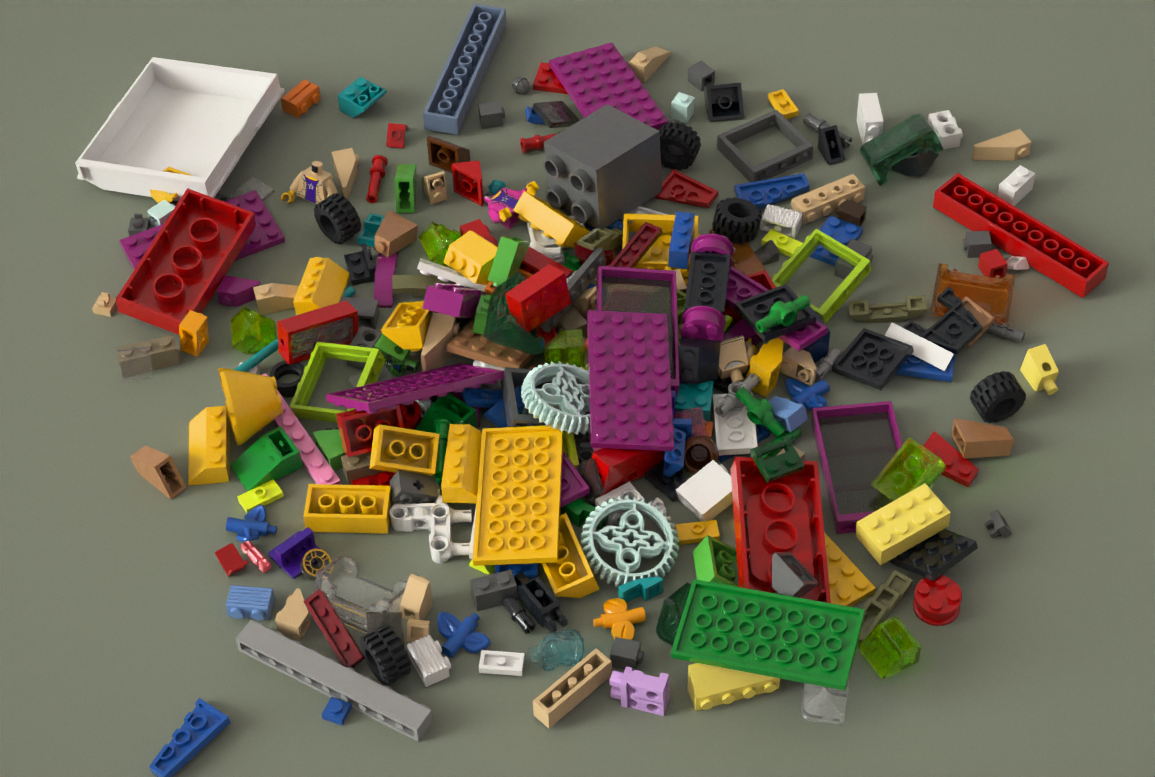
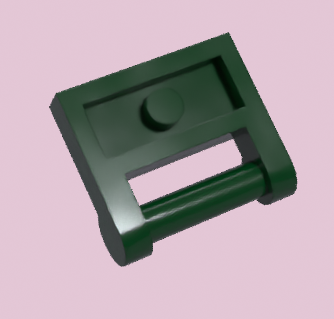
M789 436L782 437L780 441L764 447H755L750 450L751 457L767 483L799 472L805 467ZM783 448L785 450V453L766 460L762 457Z

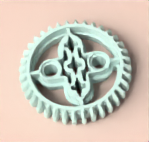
M551 362L550 365L545 363L529 371L521 388V397L523 398L522 402L525 404V408L529 409V413L533 414V418H538L539 423L544 422L546 427L552 426L553 429H560L561 432L567 431L569 434L571 432L575 434L579 432L582 434L590 433V414L585 415V412H590L589 370L576 367L575 364L572 366L568 363L562 364L558 362V364ZM552 381L551 383L544 384L542 389H535L541 383Z
M628 495L625 496L624 500L618 496L616 502L611 498L608 503L602 502L601 507L597 505L595 511H592L589 517L586 518V524L583 525V532L581 533L582 550L586 554L587 561H590V568L595 567L594 574L601 573L600 579L608 578V584L614 581L615 587L619 586V583L625 584L641 578L662 577L663 579L666 573L670 572L671 567L674 566L679 550V545H677L679 543L678 532L673 530L675 523H670L671 517H664L666 514L665 510L660 512L659 505L653 507L652 500L647 504L644 497L641 501H638L636 495L633 497V500H629ZM627 511L621 516L619 527L606 526L599 532L595 531L600 521L608 515ZM642 515L650 518L659 526L666 542L658 533L644 530L645 524ZM628 521H633L636 525H630ZM594 542L599 545L601 550L616 554L615 563L618 570L610 567L600 558L595 549ZM661 552L665 553L661 562L653 569L642 573H633L639 568L641 557L654 558ZM623 559H630L632 563H626Z

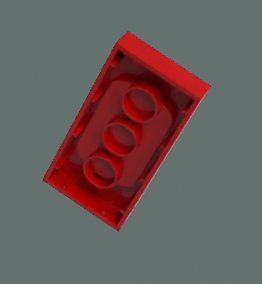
M735 457L731 467V483L739 587L776 593L777 591L772 587V555L775 552H791L819 583L817 587L801 598L831 603L818 461H803L805 465L803 470L767 483L753 458Z

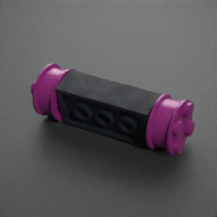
M701 234L693 241L691 247L692 253L690 256L684 314L682 316L683 325L680 335L681 337L721 340L722 342L724 338L723 329L726 322L725 310L729 275L734 248L726 236Z

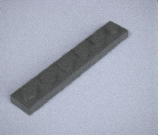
M596 248L568 281L567 286L571 304L541 323L543 331L551 332L574 302L577 301L579 296L596 278L598 267L606 265L604 249Z

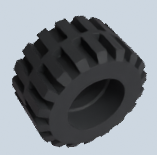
M668 122L667 125L664 124L659 130L661 164H664L666 168L670 167L672 170L687 169L689 166L691 167L701 147V139L697 136L698 133L684 123Z
M338 193L330 195L314 208V216L319 228L326 237L336 244L344 243L361 230V222L357 211L344 196Z
M742 198L723 199L717 204L712 228L715 234L726 236L733 243L751 242L758 233L762 218L761 210L758 209L757 205L752 204L751 201Z
M1001 371L987 376L975 385L974 390L971 391L970 400L983 421L996 423L1006 420L1018 412L1024 405L1026 393L1011 372Z
M383 625L361 637V649L365 660L375 677L382 684L389 685L411 672L408 654L397 634L389 626Z

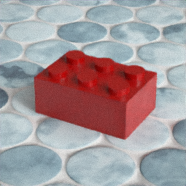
M548 264L505 293L512 324L526 333L571 304L565 272L551 264Z
M397 404L394 409L381 408L377 413H367V411H356V409L336 414L343 450L348 457L372 451L374 428L377 426L386 425L404 428L400 404Z

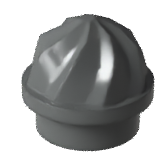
M517 77L513 81L512 87L516 93L526 94L529 91L530 83L525 77Z

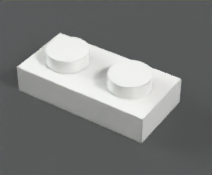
M481 650L479 673L522 676L525 654Z

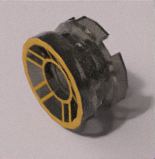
M322 549L309 550L300 562L301 574L310 581L322 580L331 568V558ZM316 561L319 568H314L312 564Z

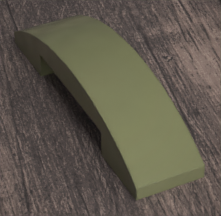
M925 295L906 297V302L868 305V300L848 301L850 318L862 322H898L927 312Z

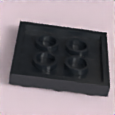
M786 284L735 303V310L764 342L816 323V316L806 307L797 313L796 319L791 325L783 326L780 324L779 326H773L764 333L758 331L756 322L768 316L771 307L776 302L782 301L787 303L799 298Z
M863 328L831 367L832 371L882 391L914 350L911 345Z
M943 529L889 560V562L934 581L975 551L978 546L975 540Z

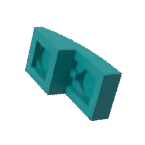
M370 213L364 221V229L357 237V244L365 243L367 246L374 247L375 234L385 216Z
M662 577L641 578L618 586V598L625 600L626 603L639 596L647 601L663 593Z

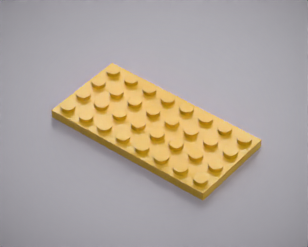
M552 426L482 429L472 560L474 566L558 562L564 431L561 432L557 428L553 429Z

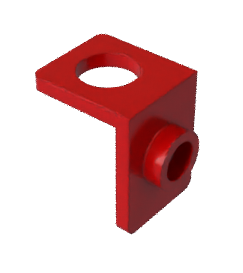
M388 123L386 146L404 148L405 130H408L409 127L406 124Z
M233 543L215 552L228 577L249 564L248 560L243 561Z

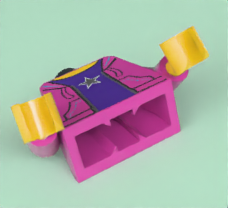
M535 181L530 182L523 190L502 188L496 195L488 192L485 195L484 201L488 203V214L492 222L495 224L501 223L510 229L520 220L518 218L519 214L513 211L524 191L535 195L536 190H539Z

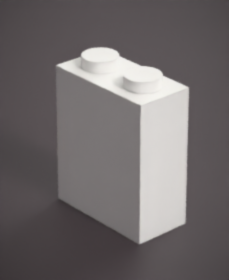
M877 93L859 94L856 121L863 149L880 148L884 121Z
M714 460L676 489L679 501L700 521L712 520L733 503L731 476L722 464L718 465Z

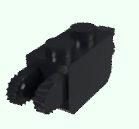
M522 571L515 575L518 599L541 627L545 626L551 633L557 631L554 623L555 620L563 627L568 625L565 615L560 610L558 599L539 577L536 576L529 579Z

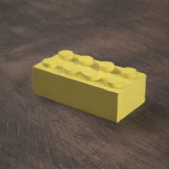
M923 484L859 520L856 523V537L881 566L949 527L951 512L926 484Z

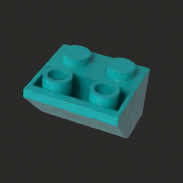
M360 76L337 95L339 111L353 118L378 101L387 93V90Z

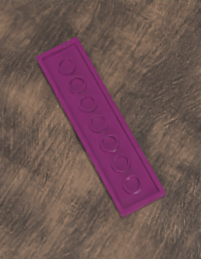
M731 266L727 305L735 309V303L768 291L767 288ZM816 320L814 324L778 338L800 352L827 334L828 327Z

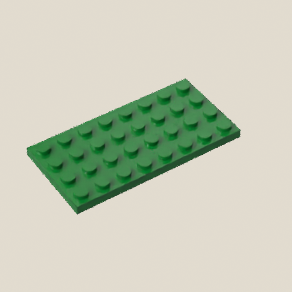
M693 579L670 654L671 658L846 691L865 617V609Z

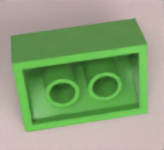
M707 535L692 551L697 580L739 587L736 549Z

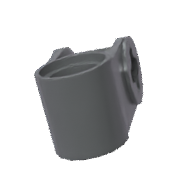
M576 437V450L580 465L578 468L588 470L594 452L591 448V439H579V437Z

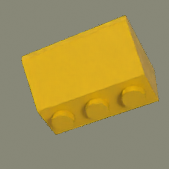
M468 231L449 245L443 263L475 284L487 285L490 282L488 277L498 247L477 233Z

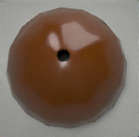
M695 435L685 440L683 468L686 471L696 474L712 460L716 463L718 462L719 451L712 439L702 435Z

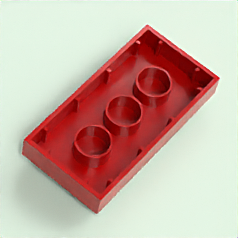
M187 188L116 297L118 312L179 335V325L190 310L197 313L204 311L222 282L224 275L227 274L256 227L254 212Z

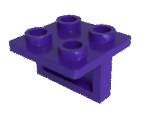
M307 527L275 547L268 555L292 579H296L306 572L303 566L305 554L309 550L320 548L315 544L313 531ZM315 551L319 557L325 554L321 551ZM311 553L306 556L305 560H311ZM318 557L313 558L311 566L317 564L321 559Z

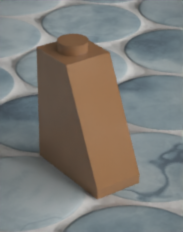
M390 210L387 211L375 234L374 250L386 257H390L417 241L418 225Z
M954 419L951 436L964 459L1010 456L1011 448L1014 447V437L1009 433L1007 427Z
M145 445L130 456L137 472L169 499H173L187 488L170 455Z

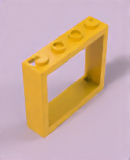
M624 214L622 249L629 242V232H638L645 222L662 228V233H672L676 215ZM695 216L692 243L698 237V216ZM639 261L634 268L653 270L680 269L682 277L688 278L690 262H688L687 269L668 267L669 261Z

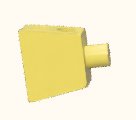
M1046 344L1028 349L1020 371L1035 391L1038 392L1045 389L1048 395L1056 393L1058 387L1055 381L1059 370Z

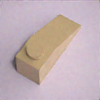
M657 46L640 51L629 62V67L639 81L645 83L671 55V52Z
M1021 129L975 144L973 146L972 159L1014 161L1024 158L1030 153L1031 141Z
M353 148L331 152L341 192L347 200L358 173L357 165H360L358 154H354Z
M269 283L253 287L259 315L262 316L294 308L293 301L299 286Z

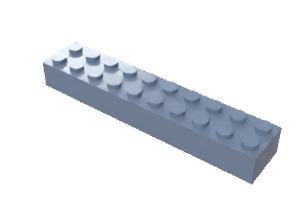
M473 3L423 112L425 130L459 134L507 25L506 8Z

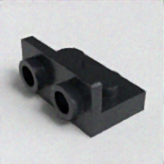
M365 243L361 244L362 251L344 255L353 286L374 281L376 266L374 262L370 261L372 260L371 250H367Z

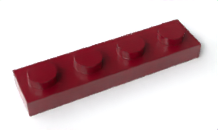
M645 222L609 266L634 268L661 236L662 228Z
M318 589L303 601L344 667L354 668L365 659L362 651L324 590Z

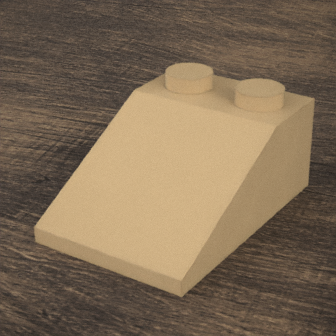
M441 313L432 314L421 353L422 371L443 367L454 356V353L447 352V344L459 333V323H456V317Z

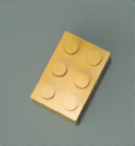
M379 425L374 428L369 469L395 473L398 470L433 476L436 470L439 434Z

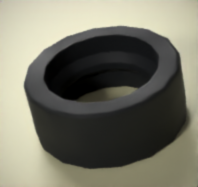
M282 361L272 367L270 377L275 376L277 390L281 396L293 397L295 395L297 385L301 381L305 368L300 362L289 365L286 361ZM286 374L300 376L298 380L292 383H281L278 381L281 376Z

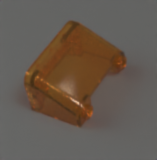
M939 263L931 310L935 315L944 316L950 310L938 302V296L945 289L951 287L957 298L959 297L962 301L967 296L995 317V323L1003 325V323L1008 322L1016 275L1006 274L1005 278L999 279V275L992 278L957 272L958 269H954L952 272L948 270V264Z

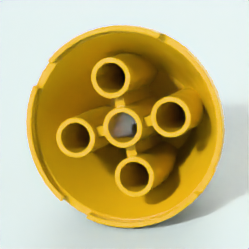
M218 368L235 442H237V446H241L283 414L280 394L277 392L275 376L269 377L233 369Z

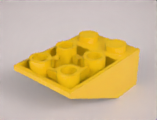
M778 337L770 340L767 344L764 343L759 353L751 357L749 361L750 369L746 374V378L750 373H754V375L756 374L760 378V382L752 391L764 398L776 387L780 371L784 341Z

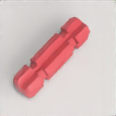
M245 541L241 544L242 551L248 554L247 556L256 566H259L263 573L271 570V563L264 559L265 556L251 541Z

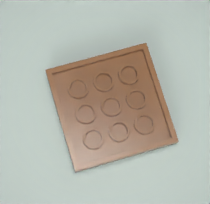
M475 318L447 344V352L501 368L522 369L539 351L524 349L521 341L473 333Z

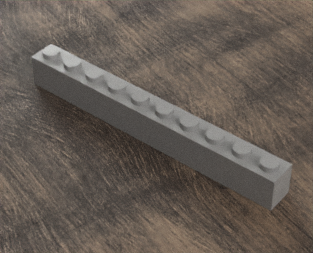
M250 620L236 637L238 651L329 697L351 703L353 709L418 742L433 723L432 710L427 705L418 704L407 695H400L389 686H382L371 677H364L353 668H346L335 659H328L317 650H310L299 641H292L281 632H274L268 629L263 623H256Z

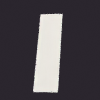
M891 323L885 334L887 337L913 346L914 352L912 355L945 371L954 355L894 323Z

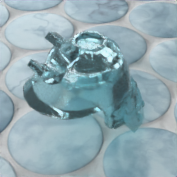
M575 629L551 632L540 641L539 646L529 648L532 663L540 661V665L545 671H551L559 665H576L583 658L584 639L579 631Z

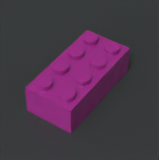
M435 283L434 286H427L422 309L458 318H475L480 297L484 294H481V290L474 288L464 289V286L458 284Z

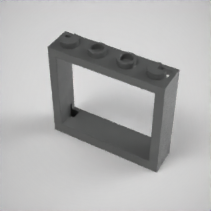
M773 110L718 135L717 149L749 182L770 179L813 159V145L777 110ZM775 126L796 146V148L754 166L733 144Z
M504 368V379H501L500 382L508 427L546 426V423H539V419L533 418V415L518 414L514 385H523L527 374L533 369ZM552 381L541 383L536 387H542L544 384L551 383ZM573 432L574 438L586 439L589 432L585 434L581 432L575 434Z

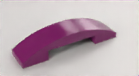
M398 252L390 257H386L381 253L378 254L374 282V300L379 301V308H393L392 275H395Z

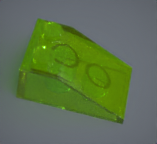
M908 437L872 482L871 486L890 500L895 501L923 484L930 487L946 469V465L941 458Z

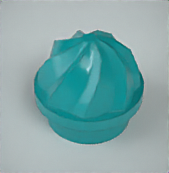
M493 180L488 186L489 192L496 195L502 188H505L506 184L500 180Z

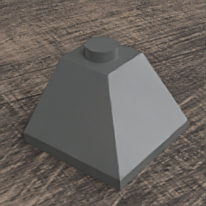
M775 552L772 555V587L777 591L775 594L801 598L819 584L791 552Z

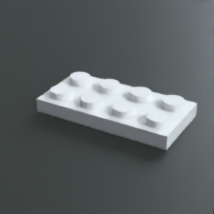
M714 394L716 445L719 456L750 454V450L758 446L756 426L747 416V407L732 408L725 417H721V415L716 414L715 407L724 400L727 394Z

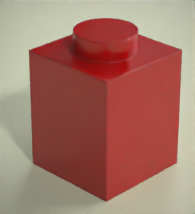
M997 249L980 254L978 268L988 282L1006 276L1008 263Z

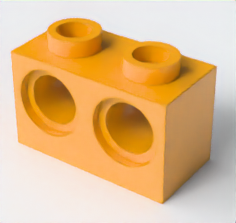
M192 310L185 316L179 325L181 351L196 357L203 351L209 342L207 316Z

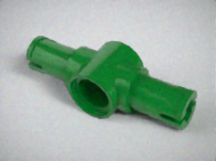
M804 294L792 302H776L771 307L769 315L756 322L758 331L764 333L773 326H779L780 324L783 326L791 325L795 321L797 313L810 306V299Z
M744 386L734 394L747 407V416L751 422L756 425H765L776 437L784 432L786 428L773 417V407L770 402L762 398L755 399Z

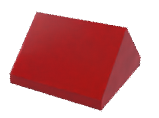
M480 161L453 163L454 192L483 206L484 197Z

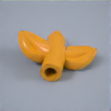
M621 598L608 599L603 604V610L606 614H601L600 618L593 619L594 627L602 626L603 629L612 628L611 634L614 640L615 637L633 640L635 635L633 624L646 621L645 610L643 607L628 610L625 600Z

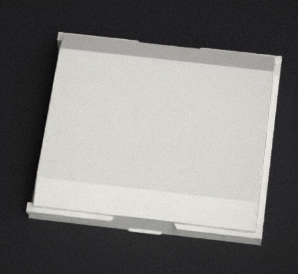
M152 57L75 164L79 173L77 178L80 180L85 179L103 190L152 197L150 189L163 191L171 195L177 193L178 196L173 201H179L187 188L214 198L284 93V88L280 87L278 75ZM169 166L190 175L165 172L163 170Z

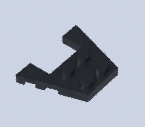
M948 287L938 296V302L950 309L928 330L912 320L902 328L951 353L958 354L982 332V326L973 314L962 305L963 302L959 297L955 296L953 289Z

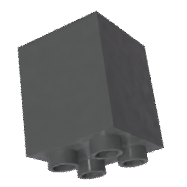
M608 104L544 142L545 160L543 161V167L547 173L548 184L546 199L553 208L564 210L574 216L580 223H587L595 229L603 230L622 218L624 214H628L662 192L660 131Z

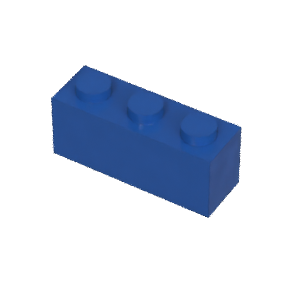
M676 211L669 247L668 267L687 269L694 234L695 213Z

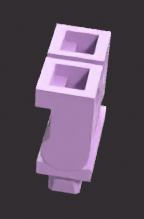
M627 666L624 672L613 670L609 681L612 686L611 698L621 700V707L628 708L629 705L637 710L664 716L670 700L669 674L660 673L659 677L645 675L642 671L633 670Z

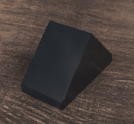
M837 125L819 129L818 150L827 164L845 160Z

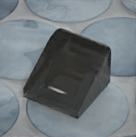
M769 240L757 249L754 255L760 264L764 266L779 261L780 252L774 242Z

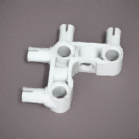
M437 489L438 498L435 500V503L401 504L394 502L389 511L391 527L398 532L426 529L431 531V534H429L431 557L434 562L441 564L447 562L453 556L469 555L470 542L453 543L451 541V530L454 523H472V509L453 510L447 503H443L440 489Z

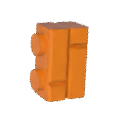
M304 79L281 98L282 110L296 118L300 117L303 113H307L309 108L317 104L321 99L319 87Z

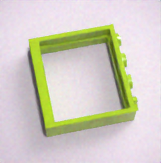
M815 229L810 236L806 237L805 242L795 249L792 257L783 263L782 268L777 274L773 275L771 280L775 287L786 284L819 245L855 266L820 309L810 303V307L822 322L826 324L869 275L872 268L870 260L820 230Z
M317 342L313 352H311L310 360L304 368V374L297 385L296 393L291 400L289 408L297 418L338 423L336 414L345 411L307 406L327 358L365 362V367L356 386L358 387L377 382L386 360L381 351L376 348Z

